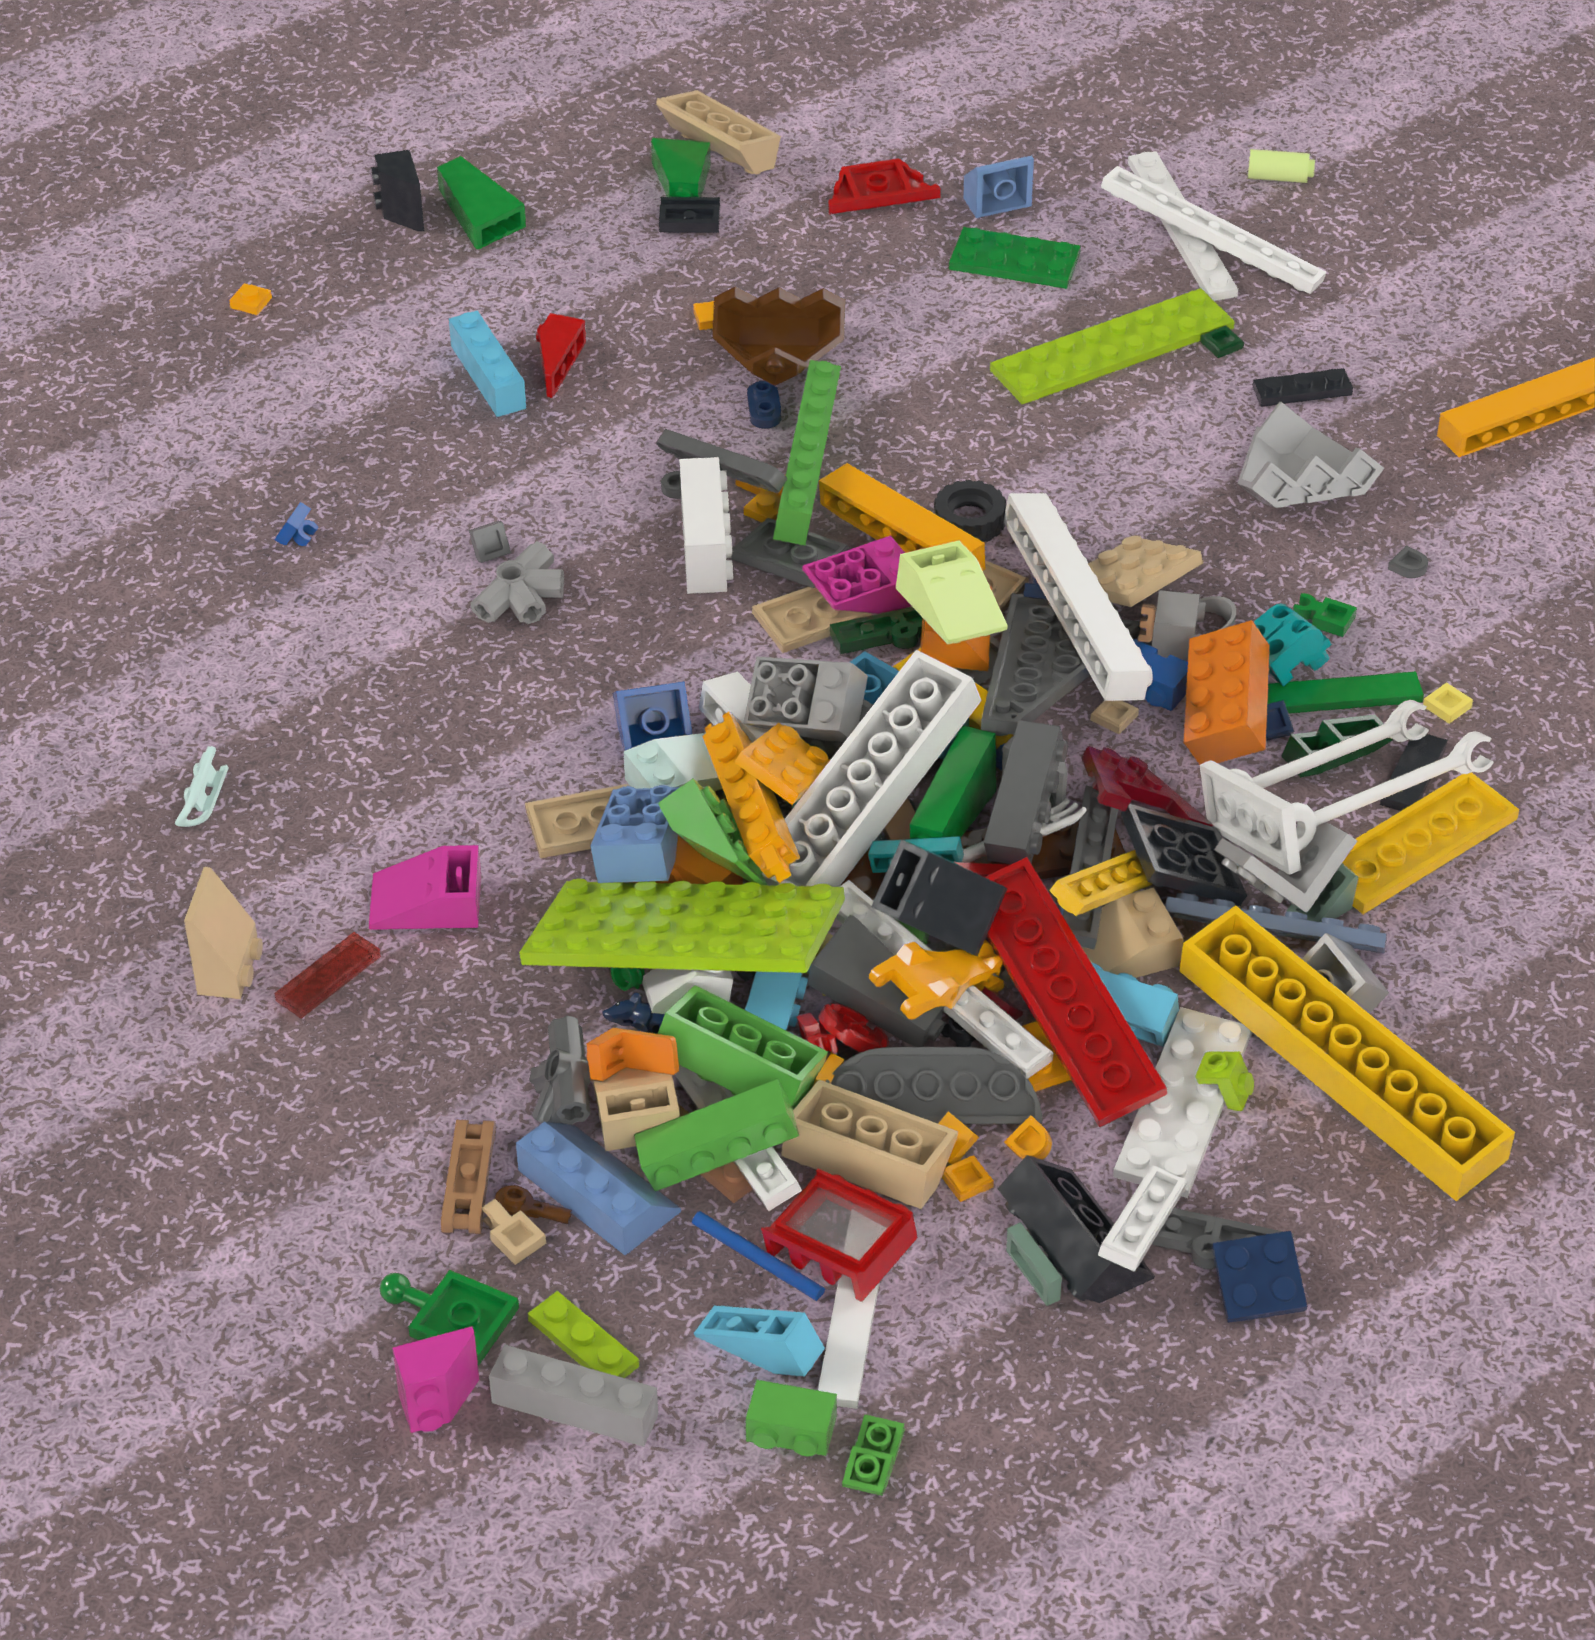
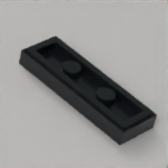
M1426 734L1419 740H1409L1389 780L1440 760L1447 748L1448 740ZM1431 779L1381 799L1380 805L1398 811L1404 810L1422 799Z

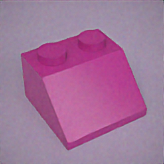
M472 1326L392 1348L398 1393L411 1433L420 1430L425 1432L434 1431L440 1428L442 1424L451 1422L478 1383L479 1371L475 1334Z

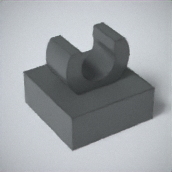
M498 520L468 530L474 553L479 563L511 553L502 521Z

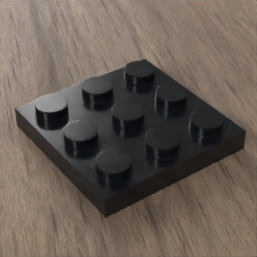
M1129 804L1126 811L1121 812V817L1148 882L1157 887L1166 886L1181 890L1186 894H1196L1212 900H1227L1235 903L1236 906L1242 905L1247 897V893L1239 875L1221 864L1225 857L1214 850L1222 839L1218 828Z

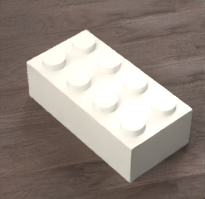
M719 457L679 459L687 594L727 592V580H733L732 560H726V558H731L732 555L728 491H721L727 490L726 470H720Z

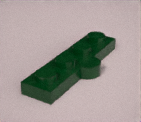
M913 607L830 624V636L840 655L887 644H893L900 649H909L917 645L918 638L922 636L923 617Z

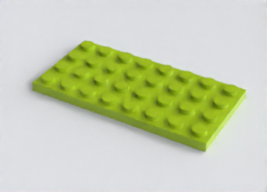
M573 879L566 881L520 950L521 964L807 973L845 901L844 887H831L828 884L795 886L792 883H782L777 886H760L756 882L728 885L719 881L708 884H690L688 881H677L674 883H656L655 881L598 883L587 882L585 879Z

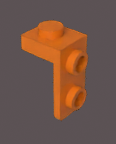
M613 1027L586 1043L587 1061L589 1063L590 1079L604 1081L624 1068L670 1075L679 1072L677 1043L674 1036Z

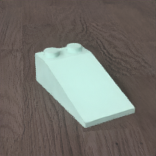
M706 733L653 739L624 751L625 780L635 789L653 788L659 785L681 787L692 778L703 788L709 785L713 791L722 789L702 737Z

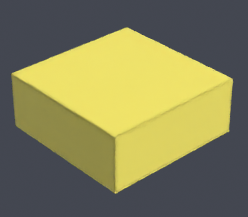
M1445 683L1424 698L1423 705L1427 706V710L1450 724L1472 708L1473 699L1450 684Z

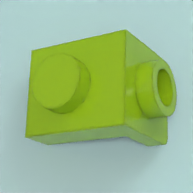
M1217 1051L1204 1054L1195 1075L1198 1084H1218L1227 1108L1243 1111L1248 1096L1253 1093L1254 1078L1248 1072L1241 1052Z

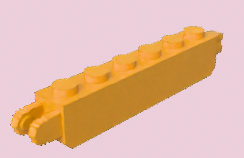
M728 711L722 715L724 722L714 726L711 723L705 727L706 734L702 737L749 857L767 878L771 879L775 876L776 880L781 883L791 876L789 865L798 861L800 856L774 792L734 763L740 752L748 747L752 741L741 729L733 714Z

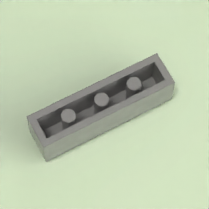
M505 1344L489 1374L491 1401L493 1404L643 1447L659 1415L657 1387Z

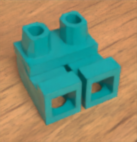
M1280 603L1272 606L1254 621V624L1270 645L1268 675L1283 687L1294 678L1290 671L1300 662L1316 671L1329 661L1330 657L1325 650L1332 645L1330 640L1318 628L1286 604Z

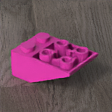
M892 536L802 566V570L834 610L880 614L911 607V604L896 589L900 554L905 552Z
M479 845L440 846L373 873L369 930L478 928L481 890Z

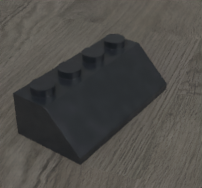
M1026 1155L997 1188L1007 1201L1005 1206L1008 1211L1022 1220L1027 1227L1026 1230L1035 1242L1047 1253V1258L1055 1269L1062 1273L1069 1282L1067 1288L1077 1299L1081 1301L1087 1299L1102 1303L1155 1278V1275L1143 1260L1134 1272L1098 1256L1101 1244L1114 1226V1223L1072 1169Z

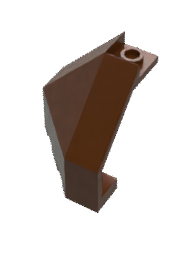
M735 286L714 297L712 338L751 374L776 386L797 376L809 367L810 360L817 361L844 341L846 299L825 288L800 298L780 287L757 298Z

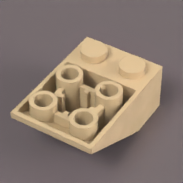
M624 1068L604 1081L592 1080L605 1151L636 1147L634 1134L680 1117L674 1082L670 1074Z

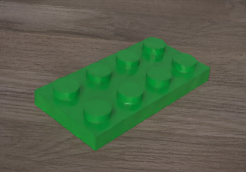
M963 227L949 261V270L1067 289L1080 256L1081 245L1043 240L1037 237L1012 235L1007 232L999 233L981 230L980 228Z

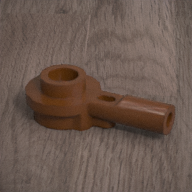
M518 1185L505 1186L495 1194V1200L511 1216L521 1210L528 1218L542 1217L568 1225L572 1215V1209L534 1200L532 1194L527 1189Z

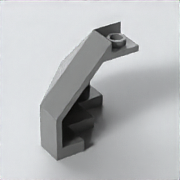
M1279 402L1261 427L1256 426L1237 484L1261 503L1274 508H1280L1293 504L1364 495L1384 470V467L1360 448H1355L1353 452L1313 428L1285 404Z

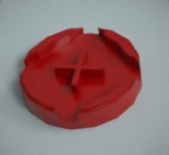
M838 1003L826 1004L818 1015L819 1022L830 1034L861 1053L871 1049L886 1048L889 1045L888 1036L880 1027L876 1026L872 1030L866 1026L869 1020L849 1007Z

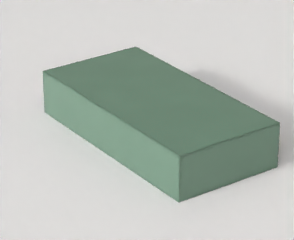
M1021 1222L1007 1228L1006 1251L1046 1306L1059 1301L1061 1298V1275Z

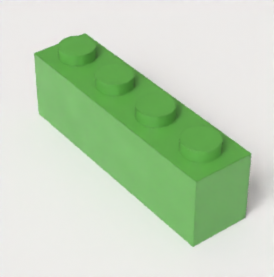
M778 1079L634 1134L641 1169L655 1192L799 1136L791 1102Z

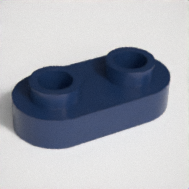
M765 380L751 384L747 389L750 422L755 427L761 429L777 426L781 422V405L777 386Z

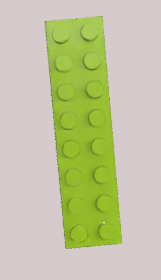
M1199 288L990 362V371L1023 405L1200 341L1201 335L1220 327L1227 326L1232 330L1234 329L1235 321L1207 293Z

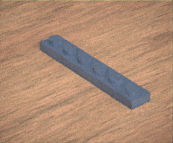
M1177 893L1176 898L1167 897L1166 909L1171 917L1209 924L1235 906V903L1221 899H1213V904L1198 902V896L1186 893ZM1250 905L1249 910L1241 909L1273 935L1318 942L1325 933H1328L1349 943L1354 949L1385 953L1387 934L1380 933L1381 928L1378 926L1359 924L1358 929L1343 926L1344 921L1334 918H1322L1321 922L1307 920V915L1287 911L1285 916L1270 914L1271 909L1256 905Z

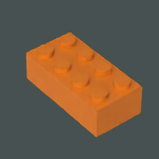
M1252 620L1189 639L1183 743L1199 765L1210 760L1221 763L1266 750L1270 645Z

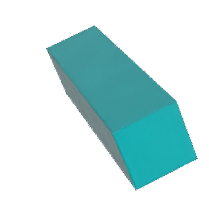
M960 836L905 840L952 862L963 861L964 852ZM901 840L872 841L868 856L873 873L887 872Z

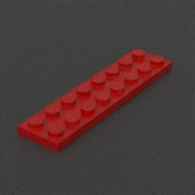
M1025 857L986 876V878L1008 888L988 931L987 938L997 955L1002 959L1005 969L1099 1128L1167 1095L1166 1085L1029 859Z

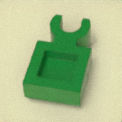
M1301 593L1299 604H1294L1293 610L1304 619H1311L1312 625L1316 628L1344 637L1356 618L1357 607L1325 597L1323 602H1319L1312 595Z

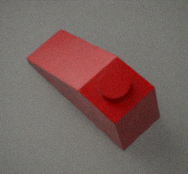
M550 313L545 322L538 326L536 341L540 343L546 395L549 398H553L586 344L585 320Z

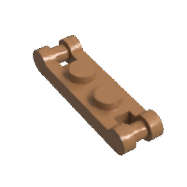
M456 1120L441 1215L442 1233H454V1229L468 1230L469 1234H481L484 1213L482 1207L485 1206L492 1150L495 1142V1121L483 1120L482 1124H469V1120ZM457 1209H470L469 1214H456Z

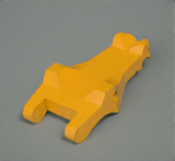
M984 940L978 956L962 949L947 952L929 951L920 947L916 942L904 944L896 955L875 966L869 973V980L876 987H882L891 980L908 997L902 1003L900 1010L908 1019L912 1020L936 1007L947 1006L949 1009H952L968 987L981 981L986 982L993 973L999 976L1003 961L999 955L994 953L992 945Z

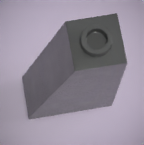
M850 914L812 962L807 985L841 1005L859 1012L870 1022L915 1047H923L929 1039L934 1042L945 1026V1022L941 1020L945 1006L933 1008L916 1019H908L900 1010L902 1003L908 997L891 980L882 987H876L869 980L871 970L893 957L894 954L856 917Z

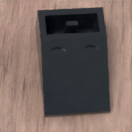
M901 839L871 907L978 956L1008 888L925 848Z

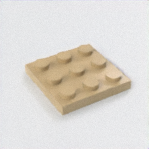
M1130 536L1125 538L1122 544L1116 548L1100 553L1098 558L1088 565L1097 576L1104 592L1108 594L1111 603L1132 607L1203 564V559L1200 551L1188 549L1182 545L1175 546L1159 540L1152 541L1143 539L1140 536Z

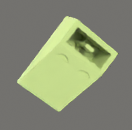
M960 540L900 554L896 589L947 645L1007 630L1008 625L977 558Z

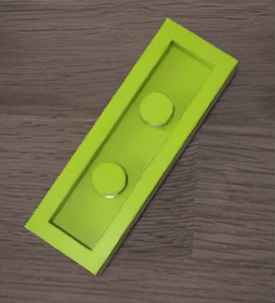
M558 1291L528 1312V1321L583 1367L626 1378L639 1367V1359Z

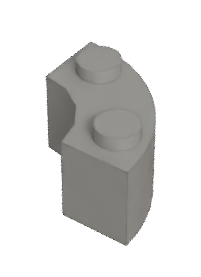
M1159 590L1152 647L1158 649V655L1167 658L1171 654L1184 661H1188L1189 639L1200 636L1195 635L1197 622H1204L1206 602H1199L1200 594Z

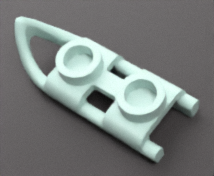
M208 746L206 752L202 754L200 762L194 765V778L190 787H187L184 791L186 803L175 821L177 826L190 827L201 824L210 817L228 771V766H221L219 771L214 769L211 763L216 749L213 746ZM206 786L213 787L211 794L207 796L205 793ZM196 807L198 811L203 812L196 819H187L192 808Z

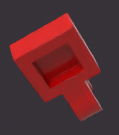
M811 1013L796 1016L802 1039L826 1051H831L833 1054L838 1053L835 1036L827 1034L826 1029L821 1023L817 1022Z

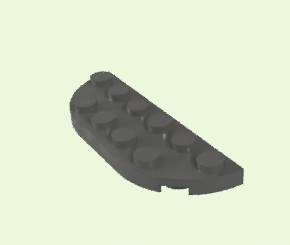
M973 1047L876 1048L849 1058L832 1073L835 1075L831 1082L832 1085L937 1124L948 1111L963 1124H1022L1030 1115L1040 1124H1043L1040 1102L1028 1078L1009 1060L985 1049Z

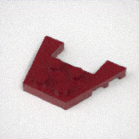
M1087 746L1081 756L1088 776L1095 777L1092 787L1099 792L1097 800L1100 804L1126 811L1131 801L1135 800L1164 809L1172 816L1213 827V824L1151 772L1143 760L1135 756H1130L1129 759L1121 757L1117 752L1106 747L1099 750Z

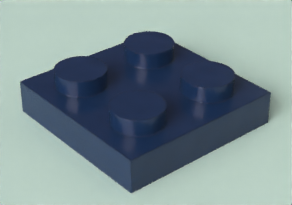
M1291 1231L1213 1243L1212 1251L1228 1323L1307 1311L1308 1306Z

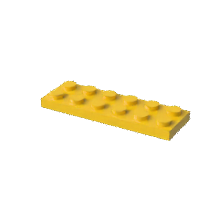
M1472 772L1461 774L1356 838L1357 843L1342 862L1358 876L1352 906L1361 914L1367 913L1516 821L1519 815V808Z

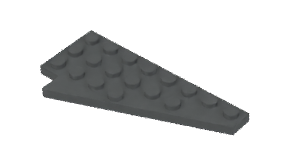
M1012 593L1005 620L1008 627L1002 633L981 719V730L996 733L997 736L1015 735L1019 720L1033 722L1082 681L1091 677L1047 599L1024 597V594ZM1121 619L1124 626L1128 628L1132 639L1134 640L1139 637L1140 621Z

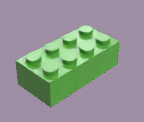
M696 985L665 1013L658 1034L674 1036L676 1038L679 1065L695 1072L698 1077L705 1081L714 1082L730 1090L733 1095L778 1079L791 1102L793 1110L813 1087L815 1078L823 1067L828 1051Z

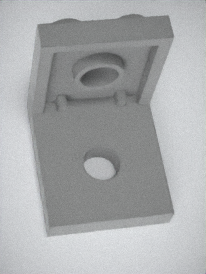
M1327 822L1316 826V832L1307 847L1299 851L1301 870L1290 875L1282 870H1279L1277 873L1254 856L1224 838L1221 839L1214 850L1225 857L1221 864L1246 879L1250 885L1260 892L1268 895L1280 904L1285 899L1307 913L1357 843V840Z

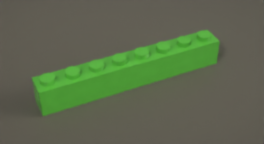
M810 360L786 472L788 480L782 490L773 536L774 540L806 545L841 366L834 365L827 361Z

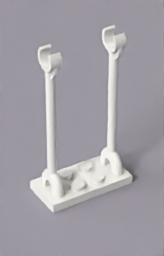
M1407 700L1391 713L1389 719L1383 725L1253 778L1246 771L1240 769L1229 770L1212 760L1200 764L1206 817L1213 824V827L1218 828L1221 836L1290 875L1301 870L1299 851L1307 847L1316 832V826L1451 770L1461 774L1484 772L1494 762L1481 755L1471 762V753L1477 744L1483 741L1490 742L1492 738L1477 731L1469 732L1455 745L1449 756L1317 811H1313L1306 804L1299 802L1289 803L1263 789L1386 738H1392L1398 742L1408 739H1421L1429 730L1417 723L1407 730L1406 723L1408 717L1414 711L1420 709L1425 711L1427 706L1417 701Z

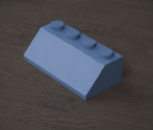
M544 1121L516 1142L518 1171L563 1207L572 1209L573 1215L623 1255L628 1254L681 1212L679 1206L661 1192H655L647 1181L611 1153L605 1151L601 1145L575 1125Z

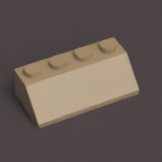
M698 90L657 99L656 105L669 125L681 132L683 137L700 142H710V151L719 153L728 162L737 163L744 167V170L750 174H760L762 171L774 169L781 139L780 135Z
M818 1080L793 1110L799 1136L783 1142L781 1156L796 1161L801 1165L814 1169L819 1168L832 1175H840L848 1182L891 1197L906 1205L922 1209L939 1185L956 1142L958 1131Z

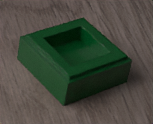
M1227 326L1205 333L1200 337V342L1217 358L1244 348V341Z

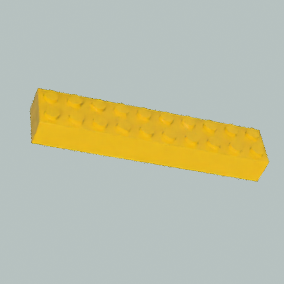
M1236 905L1183 943L1179 971L1455 1201H1458L1509 1160L1515 1132Z

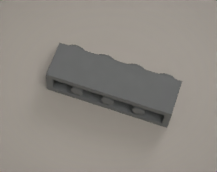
M1018 721L984 839L988 861L1013 864L1027 857L1030 863H1032L1034 854L1038 855L1042 846V833H1040L1042 823L1047 824L1051 813L1049 798L1051 792L1056 793L1058 789V766L1060 762H1065L1068 752V742L1063 740L1060 726Z

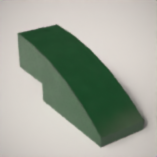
M1375 714L1322 720L1318 731L1291 734L1281 757L1287 763H1290L1381 726L1384 723ZM1383 739L1302 772L1298 776L1301 778L1321 774L1373 753L1393 741V739Z

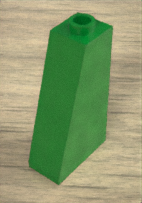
M462 156L437 167L439 191L477 250L526 227L525 204Z
M964 725L961 727L910 822V839L959 836L961 838L996 792V733Z

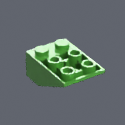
M692 778L658 802L671 829L703 857L750 882L759 883L760 886L768 885L762 875L763 872L749 857L738 827H735L731 820L734 817L729 804L724 799L720 801L709 785L703 788Z

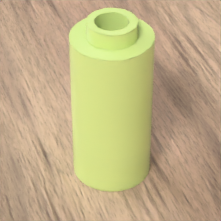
M1250 149L1248 179L1307 183L1308 177H1314L1315 160L1309 159L1310 153Z

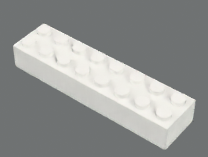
M918 650L912 654L785 818L800 859L789 865L791 876L781 883L776 880L775 876L769 879L762 873L768 885L777 886L782 883H792L795 886L828 884L831 887H839L871 846L872 841H875L982 701L972 677Z

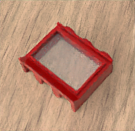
M818 1168L816 1170L817 1175L770 1227H761L766 1251L775 1257L784 1247H787L792 1264L800 1270H803L811 1259L818 1262L823 1279L831 1285H834L841 1278L842 1274L851 1278L855 1298L863 1302L918 1238L913 1212L902 1204H894L879 1197L870 1189H862L847 1182L840 1175H832Z

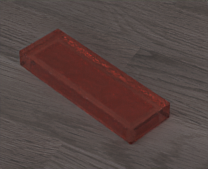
M353 932L274 993L275 1001L302 1019L381 957L380 949L356 932Z

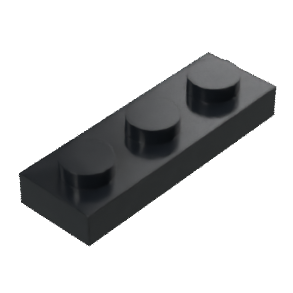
M1344 368L1254 379L1252 386L1261 407L1277 405L1279 402L1287 404L1350 396L1353 393V386Z

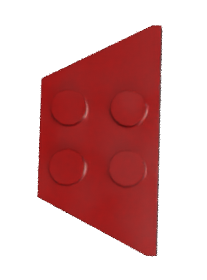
M899 158L843 166L839 173V180L836 181L833 197L828 201V213L836 214L940 198L941 188L936 183L931 186L924 182L923 174L911 169L907 163Z

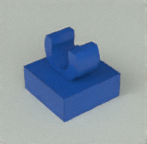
M300 502L274 540L280 544L287 545L293 536L294 541L299 546H306L311 540L309 535H314L319 528L313 521L304 520L311 508Z

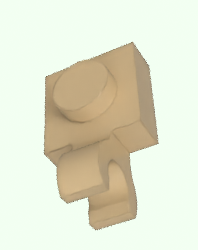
M495 1199L482 1207L484 1213L488 1215L483 1219V1222L492 1229L490 1231L491 1241L515 1265L546 1244V1235L521 1210L511 1216Z

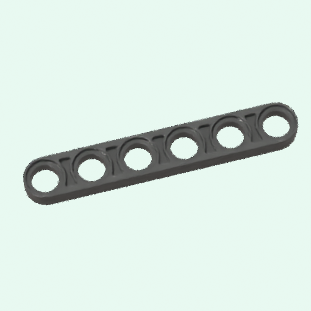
M668 429L663 431L656 442L657 446L664 452L674 454L678 459L719 457L720 470H726L728 477L774 493H779L788 480L781 471L770 464Z

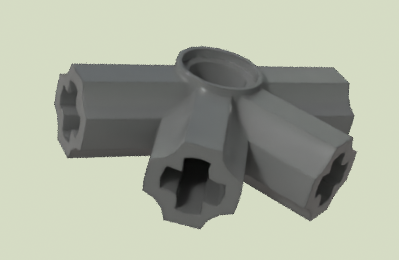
M566 1015L560 1019H553L549 1024L550 1054L547 1060L542 1061L539 1066L531 1068L529 1081L534 1085L536 1093L540 1094L532 1116L541 1123L546 1121L572 1125L576 1122L585 1121L591 1114L588 1085L591 1079L589 1063L584 1051L583 1030L577 1018Z

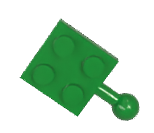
M452 1270L447 1272L432 1294L411 1287L409 1279L401 1273L386 1275L379 1286L380 1295L387 1303L396 1305L408 1302L421 1308L408 1326L409 1336L414 1339L423 1340L472 1326L475 1334L478 1366L519 1309V1299Z

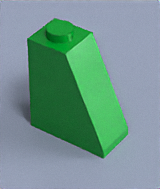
M652 137V165L666 197H702L711 165L710 142Z

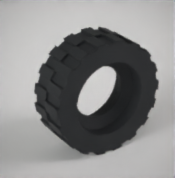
M956 481L951 485L944 486V489L937 493V498L934 500V514L954 524L973 537L978 538L980 541L988 542L992 540L993 537L1000 535V531L1005 527L1003 521L1006 511L1005 496H1002V492L994 488L993 485L986 484L983 481ZM964 506H974L984 509L986 514L977 518H965L954 514V510Z

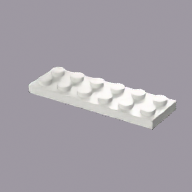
M1180 1007L1155 1068L1167 1087V1095L1138 1109L1114 1167V1178L1140 1185L1150 1167L1154 1165L1186 1179L1187 1184L1181 1197L1188 1198L1225 1104L1218 1084H1198L1195 1075L1206 1052H1241L1243 1057L1252 1035L1251 1030L1242 1023Z

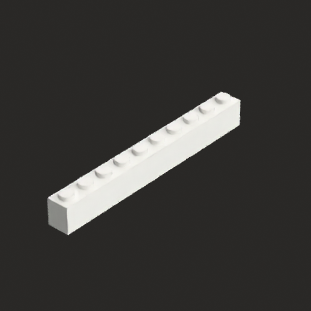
M1009 493L1003 522L1104 700H1144L1147 686H1150L1152 683V669L1143 658L1140 648L1134 643L1128 628L1121 621L1118 611L1111 604L1108 594L1102 589L1097 576L1089 567L1086 557L1082 555L1077 546L1076 540H1073L1066 523H1063L1057 508L1053 506L1046 493Z

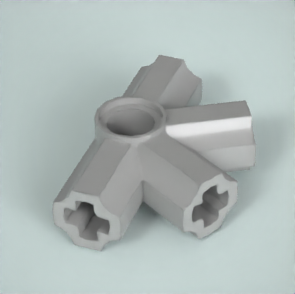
M536 541L534 544H530L515 560L505 561L497 567V577L471 602V611L479 619L490 623L491 621L495 622L510 607L519 622L527 624L537 622L546 613L545 604L540 597L563 598L564 571L562 569H548L554 563V556L545 544Z

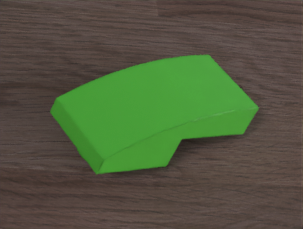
M864 1414L856 1446H852L842 1487L883 1496L904 1435V1423Z

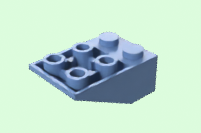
M659 785L653 788L635 789L634 787L626 786L613 789L590 845L598 883L668 881L675 863L678 835L671 829L658 802L680 787Z

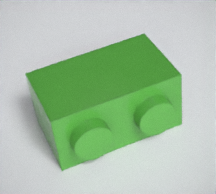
M756 1380L745 1419L746 1442H752L763 1449H772L774 1447L791 1449L802 1456H813L815 1454L827 1456L837 1418V1394Z

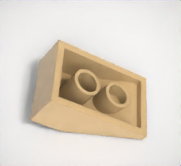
M204 867L184 920L197 995L241 999L244 987H250L252 984L254 973L252 964L254 960H260L263 942L261 938L257 937L256 925L253 919L212 868Z
M1150 888L1128 894L1102 907L1095 949L1082 948L1090 962L1099 965L1104 971L1116 975L1126 973L1137 978L1180 966L1183 937L1156 890Z

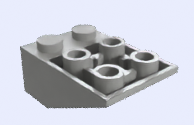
M756 656L743 724L770 730L777 723L796 730L799 736L823 741L845 742L859 724L868 675L853 663Z

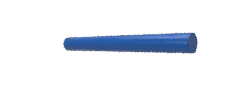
M702 1211L697 1212L693 1217L692 1224L813 1300L817 1301L825 1293L823 1286Z

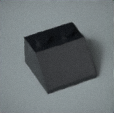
M410 149L375 154V167H370L372 183L378 187V191L373 192L375 209H381L384 219L418 232L424 231L420 182Z

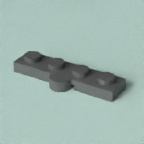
M1173 1208L1152 1245L1192 1253V1260L1198 1267L1212 1269L1216 1268L1212 1251L1213 1243L1284 1231Z

